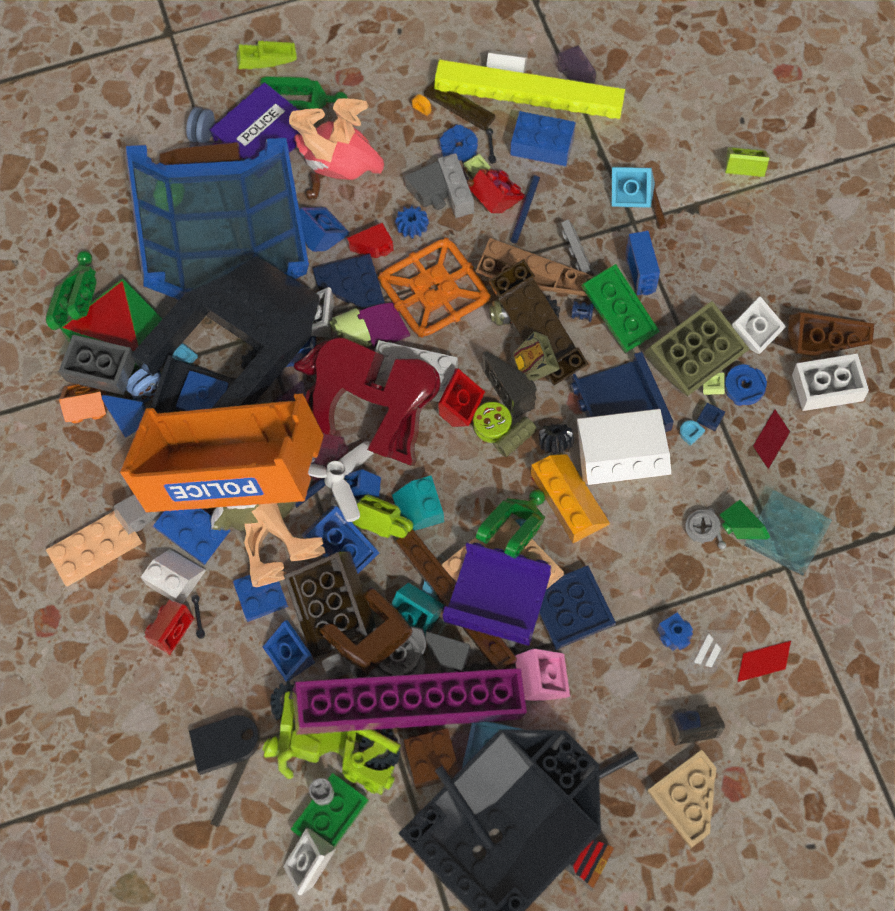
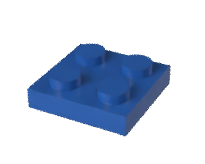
M250 575L233 581L247 622L288 607L279 581L260 587L252 585Z

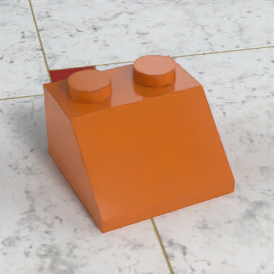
M79 384L64 386L59 402L65 423H79L87 418L100 419L104 417L108 409L101 398L102 395L107 396L106 391Z

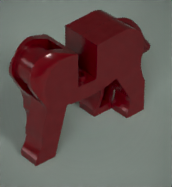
M345 338L324 341L316 345L305 357L294 363L293 367L296 371L307 375L317 373L316 382L307 391L305 399L322 433L334 436L336 431L334 422L335 408L341 396L348 391L363 400L389 408L367 450L386 458H392L407 465L415 466L417 461L415 457V443L419 434L420 413L437 396L441 385L439 373L434 366L419 359H395L387 383L383 387L375 384L385 356Z

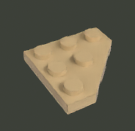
M703 750L699 751L647 791L690 849L707 837L711 829L716 767Z

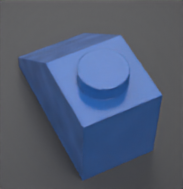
M363 469L345 475L344 480L350 485L356 500L361 499L367 494L376 498L379 497L381 477Z

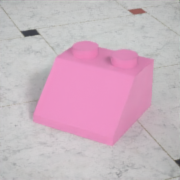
M531 649L515 656L517 658L516 669H521L525 700L543 701L570 697L564 653Z

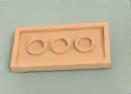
M113 511L51 546L46 551L64 584L69 586L142 544V541L135 531L131 534L126 532Z

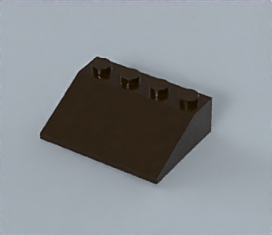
M337 552L284 575L305 640L313 658L336 650L320 631L327 623L335 625L353 643L364 640L376 628L369 604L363 595L364 590L350 552Z

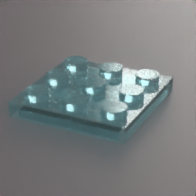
M773 490L758 518L765 525L770 538L767 540L747 539L744 546L803 576L832 520Z

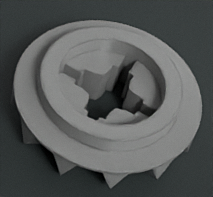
M709 510L695 511L686 521L688 536L694 542L697 541L702 544L708 541L712 542L718 536L721 528L719 518ZM703 519L706 526H710L705 528L704 534H702L700 528H697V526H701Z

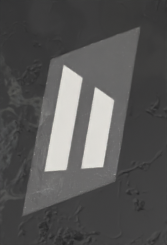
M736 629L705 630L683 674L714 673Z

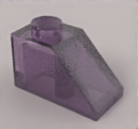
M579 45L558 54L557 68L560 73L564 74L566 79L595 84L596 71Z

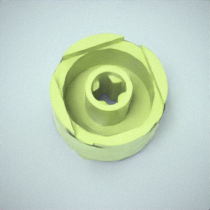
M356 308L335 316L333 320L329 321L332 331L337 333L338 338L348 339L366 348L372 345L369 342L371 337L363 319H358L357 315L360 312Z

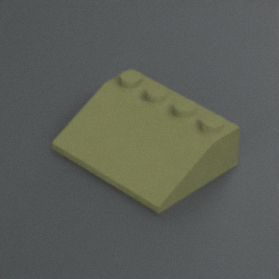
M711 301L650 346L644 354L663 376L682 393L689 396L750 349L714 302Z

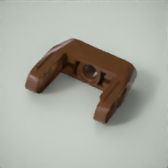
M369 588L363 595L369 603V607L385 622L357 646L335 625L327 623L320 629L325 639L338 652L365 673L376 668L404 644L413 633L412 628L398 610L373 588Z

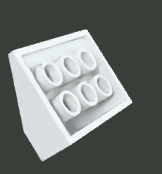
M660 409L577 419L582 479L586 484L671 474L670 453Z

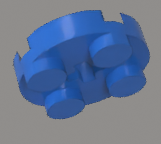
M455 125L454 128L447 130L440 138L441 153L444 157L456 153L459 161L466 162L476 155L478 138L473 131L464 128L463 125ZM461 142L463 146L456 147L455 145L456 143Z
M746 364L732 368L724 382L727 396L738 406L757 403L764 396L767 386L766 377L762 371L757 368L755 370ZM742 381H744L745 383H750V386L748 388H743L741 386Z

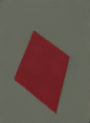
M776 410L773 411L753 445L768 469L790 434V430Z

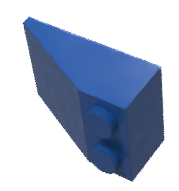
M331 506L301 534L304 539L322 538L323 544L321 546L325 548L326 552L322 555L323 558L337 552H350L357 573L363 570L379 554L377 549L352 522L345 520L337 506Z

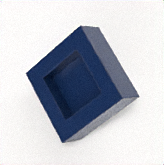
M706 403L697 419V423L716 431L726 412Z

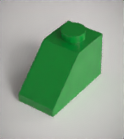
M738 500L719 514L723 521L721 526L728 535L732 533L737 539L767 540L770 538L765 525L741 500Z

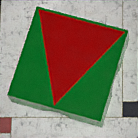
M121 279L90 304L87 316L78 320L71 318L59 328L69 343L72 335L129 347L134 352L162 318L124 279ZM135 363V365H134V368H133V371H132V373H131V376H132L136 371H138L139 369H141L140 367L137 366L136 363Z

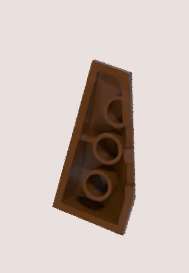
M183 143L167 148L160 153V163L164 165L240 161L238 143Z
M802 312L789 315L787 336L796 354L817 356L873 344L874 323Z

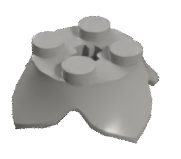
M411 627L413 633L410 638L371 671L372 675L375 677L424 674L426 661L423 659V653L426 648V638L423 629ZM396 653L398 656L400 653L402 654V658L400 660L394 659L393 654Z

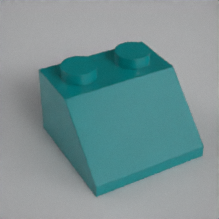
M432 475L413 480L392 494L394 504L401 511L400 516L413 522L414 531L444 523V512Z
M409 582L396 592L391 604L398 610L410 627L423 629L425 638L426 633L432 630L444 608V604Z

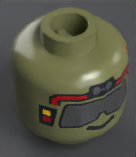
M494 300L492 306H489L491 322H494L497 326L512 324L500 302Z

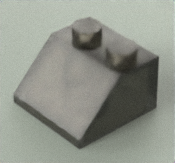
M708 704L695 707L696 710L687 711L686 708L673 711L674 714L670 715L669 723L674 745L719 738L725 729V724L716 706L709 707Z

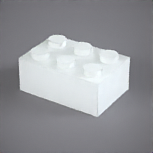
M858 354L797 363L792 373L802 411L861 402L869 391Z

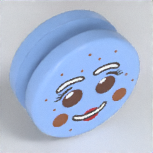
M139 369L129 378L126 390L135 401L144 403L154 398L162 375L160 370L152 376L143 369Z

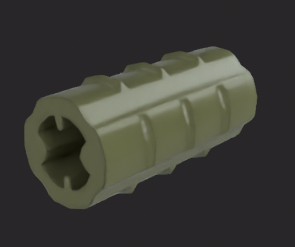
M528 417L522 418L494 443L495 448L504 457H508L537 431L535 424Z

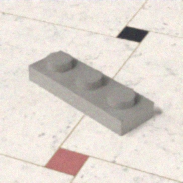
M569 219L562 222L564 230L561 232L566 242L569 241L571 244L568 248L572 257H576L578 261L575 263L577 270L594 276L595 274L574 226Z

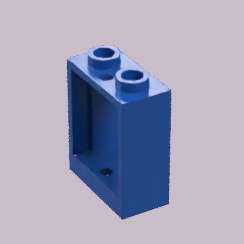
M649 231L629 234L625 255L636 295H650L656 292L660 270Z

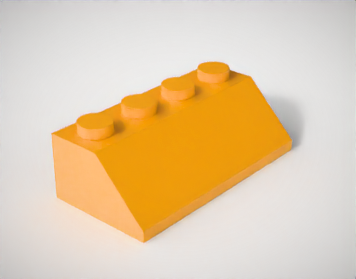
M567 454L550 455L531 465V476L539 489L544 493L546 501L572 543L610 525L607 517L585 482H583L582 477Z

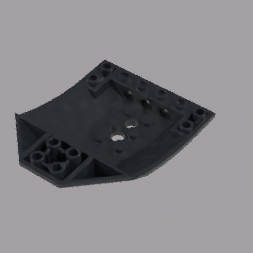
M499 729L452 778V781L487 834L489 835L493 829H498L502 833V840L499 843H494V846L487 850L445 786L398 835L469 911H526L545 889L601 833L599 763L566 730ZM477 846L483 847L486 851V856L482 860H478L473 856V849Z

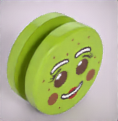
M487 402L479 406L473 417V427L476 435L488 443H495L501 436L505 435L512 427V417L508 408L498 402Z

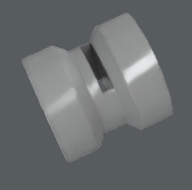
M319 778L311 783L309 793L316 804L324 806L333 800L334 790L328 780Z

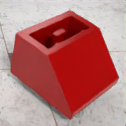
M480 169L473 178L474 185L469 187L470 191L490 213H503L525 197L521 192L520 186L513 183L509 179V175L503 170Z

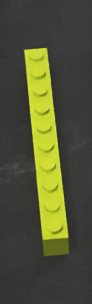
M439 60L435 75V89L443 92L454 91L462 95L467 94L480 98L486 97L499 101L529 104L536 107L542 106L555 110H567L574 113L598 115L611 119H620L625 89L445 60Z

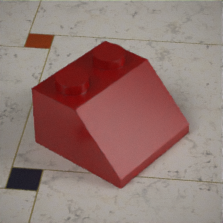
M456 368L438 403L439 416L452 427L469 426L485 391L459 368Z
M169 600L166 605H162L159 609L158 617L154 623L148 625L144 637L150 644L171 655L194 621V617L186 605Z

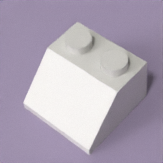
M169 549L152 560L141 578L148 587L172 601L183 604L205 573V569Z

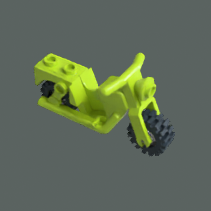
M286 681V685L281 683L279 684V689L277 687L274 689V694H271L272 715H275L277 721L280 719L279 742L276 736L272 739L268 738L262 750L266 758L278 755V770L287 779H291L294 776L293 771L287 766V761L290 758L296 757L317 763L320 756L325 753L336 752L343 759L342 774H344L346 779L362 784L367 791L373 794L378 793L382 796L385 789L390 790L395 781V777H393L395 764L398 763L401 747L397 737L393 738L392 732L387 734L385 729H382V732L374 729L296 735V729L293 730L295 722L293 687L297 681H294V684ZM355 742L360 744L359 752L354 753Z

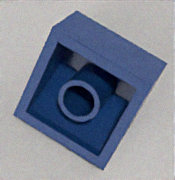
M326 207L301 208L299 211L304 240L311 251H327L350 233Z

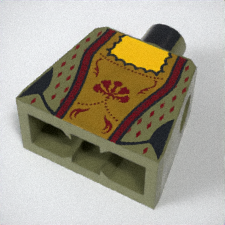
M538 332L531 334L513 352L516 365L510 368L509 371L515 379L522 377L530 381H536L559 370L560 368L548 337Z

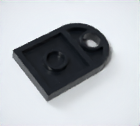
M241 715L231 716L189 731L197 772L200 775L250 758L260 744V731L250 718ZM253 730L252 738L243 740L244 732Z

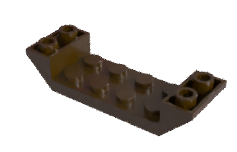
M525 259L490 279L489 282L498 301L523 341L534 332L548 337L560 368L546 375L554 386L589 363L579 347H575L534 280L533 272Z

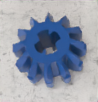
M411 205L410 209L404 207L403 212H398L395 223L399 233H403L405 238L410 235L413 240L414 235L421 237L422 232L426 233L429 219L427 218V213L421 211L420 206L414 209Z

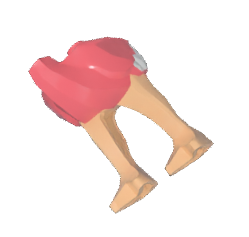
M338 99L333 106V110L337 114L335 120L323 123L317 128L313 124L325 116L322 109L292 111L289 123L292 128L300 133L295 135L296 145L307 164L316 173L345 180H354L366 171L377 174L382 173L384 169L383 159L370 146L368 139L352 126V124L355 126L361 125V121L356 115L368 108L366 101Z

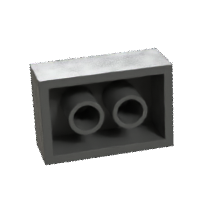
M72 335L58 372L66 382L124 395L136 362L131 355L133 351L129 347Z

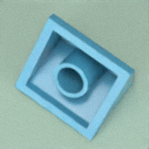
M612 167V206L650 208L655 185L652 168Z

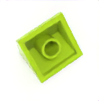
M728 147L726 173L758 177L765 176L769 163V155L766 150Z

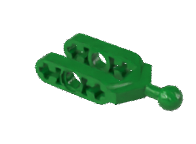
M263 77L260 79L259 86L265 82L280 95H312V102L287 100L298 110L322 109L326 103H335L338 99H348L345 92L326 95L320 83L309 78Z
M79 252L77 255L78 267L55 287L46 315V323L50 329H60L59 327L67 322L68 316L74 320L87 316L97 284L95 278L96 271L88 267L93 260L90 252Z
M535 489L530 492L529 501L511 498L503 500L481 524L477 531L476 539L485 544L488 543L513 513L526 520L509 540L505 549V554L515 559L537 534L544 522L545 516L536 507L544 503V493L541 490Z

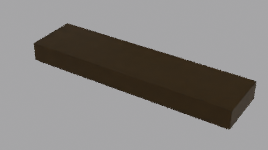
M435 80L424 91L425 97L483 131L495 120V114L454 91L443 92L436 90Z

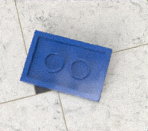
M203 509L164 511L153 525L154 529L203 565L207 563L231 531L212 530V516Z

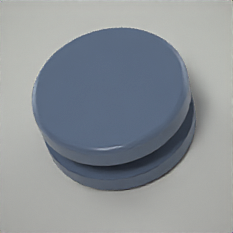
M194 107L192 109L186 128L189 141L195 143H208L212 137L210 129L215 124L212 110L201 107Z

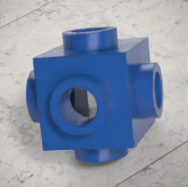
M678 612L659 623L657 628L661 635V642L665 647L669 646L672 651L677 648L682 650L691 643L693 629L687 620H683Z

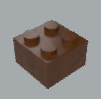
M448 728L404 740L416 789L442 783L434 771L441 765L451 779L459 772Z

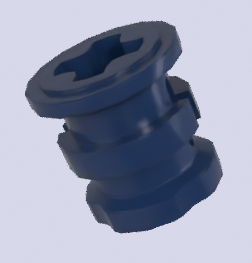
M574 301L571 319L578 317L580 318L579 320H584L586 318L591 322L593 303L591 302L590 305H587L586 302L579 304L577 301Z

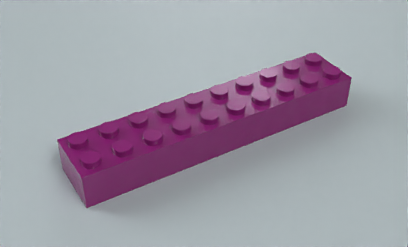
M521 669L295 682L293 687L296 735L520 720L527 713Z

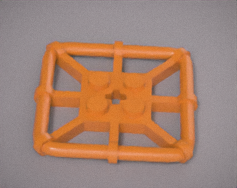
M446 237L415 253H409L408 257L386 268L378 276L381 286L395 304L394 308L396 311L401 313L413 332L421 338L431 335L453 322H459L460 318L483 306L486 302L490 301L491 297L487 287L474 271L472 263L468 262L456 244ZM442 247L438 264L425 270L419 259ZM448 249L462 266L461 269L452 274H449L444 267ZM412 263L420 273L411 279L391 276ZM468 274L480 292L460 289L455 281ZM390 284L409 287L414 295L401 300ZM431 285H438V290H430ZM458 297L476 300L458 311H455L449 303ZM418 301L425 309L420 326L407 309V307ZM443 306L449 316L427 327L431 312Z

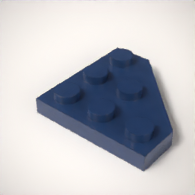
M370 254L313 268L318 289L323 290L329 287L336 298L352 303L361 310L385 304Z

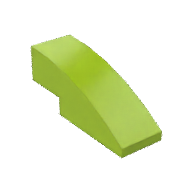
M258 41L257 46L239 44L236 54L238 69L274 67L297 59L295 43Z

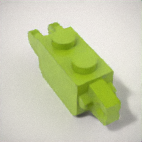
M368 494L359 500L355 499L360 512V518L352 521V523L359 528L369 530L386 538H389L391 535L404 538L413 529V522L400 516L401 511L398 506Z

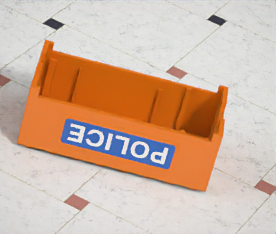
M303 393L294 395L296 401L159 414L156 413L154 408H146L120 473L146 512L305 501L311 481L308 471L312 458L318 457L324 435Z

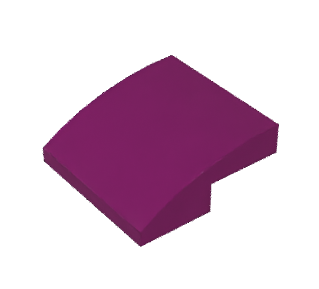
M393 302L363 309L357 315L358 319H363L371 337L369 341L372 343L373 348L377 347L378 340L395 343L410 336L399 312L394 308Z

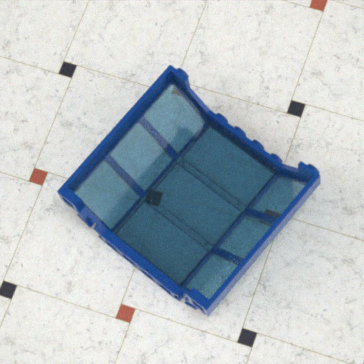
M286 138L267 139L265 150L259 152V157L253 160L248 158L244 161L178 165L153 163L151 158L147 157L146 145L126 146V164L144 287L180 300L185 293L215 274L254 256L260 257L294 280L307 274L309 262Z

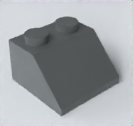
M427 632V648L440 673L466 672L471 657L470 645Z

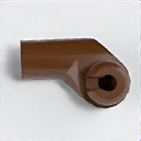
M313 172L309 176L312 189L306 190L308 200L317 199L321 187L318 173Z

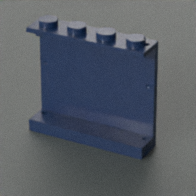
M642 352L634 354L632 362L581 379L577 378L576 373L573 374L572 383H570L571 391L574 395L577 394L579 399L577 401L578 407L581 412L585 413L586 417L660 409L665 432L672 430L674 421Z

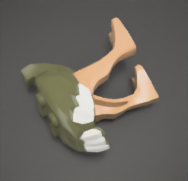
M296 502L215 507L211 517L212 530L226 531L231 527L238 531L246 532L244 543L249 555L250 576L254 587L284 580V575L287 574L281 571L284 569L283 562L264 564L260 561V547L269 532L279 537L285 543L291 561L316 558L326 553L325 548L321 546L323 544L322 538L300 539L293 537L284 524L283 519L295 507Z

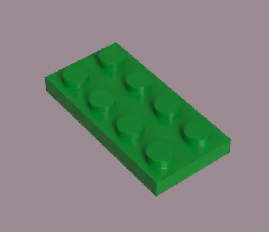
M616 264L582 284L585 293L625 354L660 332Z

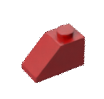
M383 222L347 238L348 248L351 252L362 255L370 254L372 258L387 256L394 251L393 240Z

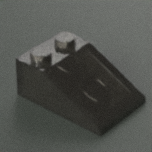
M483 352V372L504 406L510 411L511 417L515 419L535 409L537 391L535 383L529 380L524 373L491 353Z

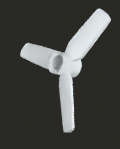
M364 441L339 461L330 462L327 468L311 463L308 471L310 476L325 478L324 483L332 489L336 502L347 522L359 519L360 512L350 485L344 480V477L354 472L374 454L367 450L371 444L369 441Z

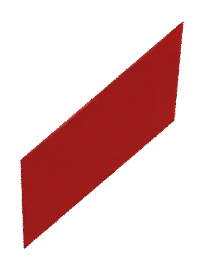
M791 641L743 653L737 682L785 670Z

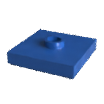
M189 370L177 401L176 409L181 411L211 409L227 391L229 383Z

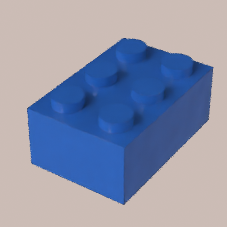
M520 111L511 140V156L567 166L575 136L576 122Z

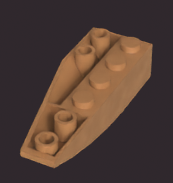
M489 238L476 269V273L493 278L525 259L535 276L534 280L540 290L587 296L582 288V284L595 277Z

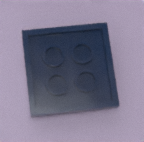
M589 565L563 575L546 589L539 616L555 650L616 625V621Z

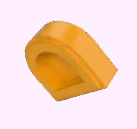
M417 94L412 99V107L427 116L430 114L431 104L426 97Z

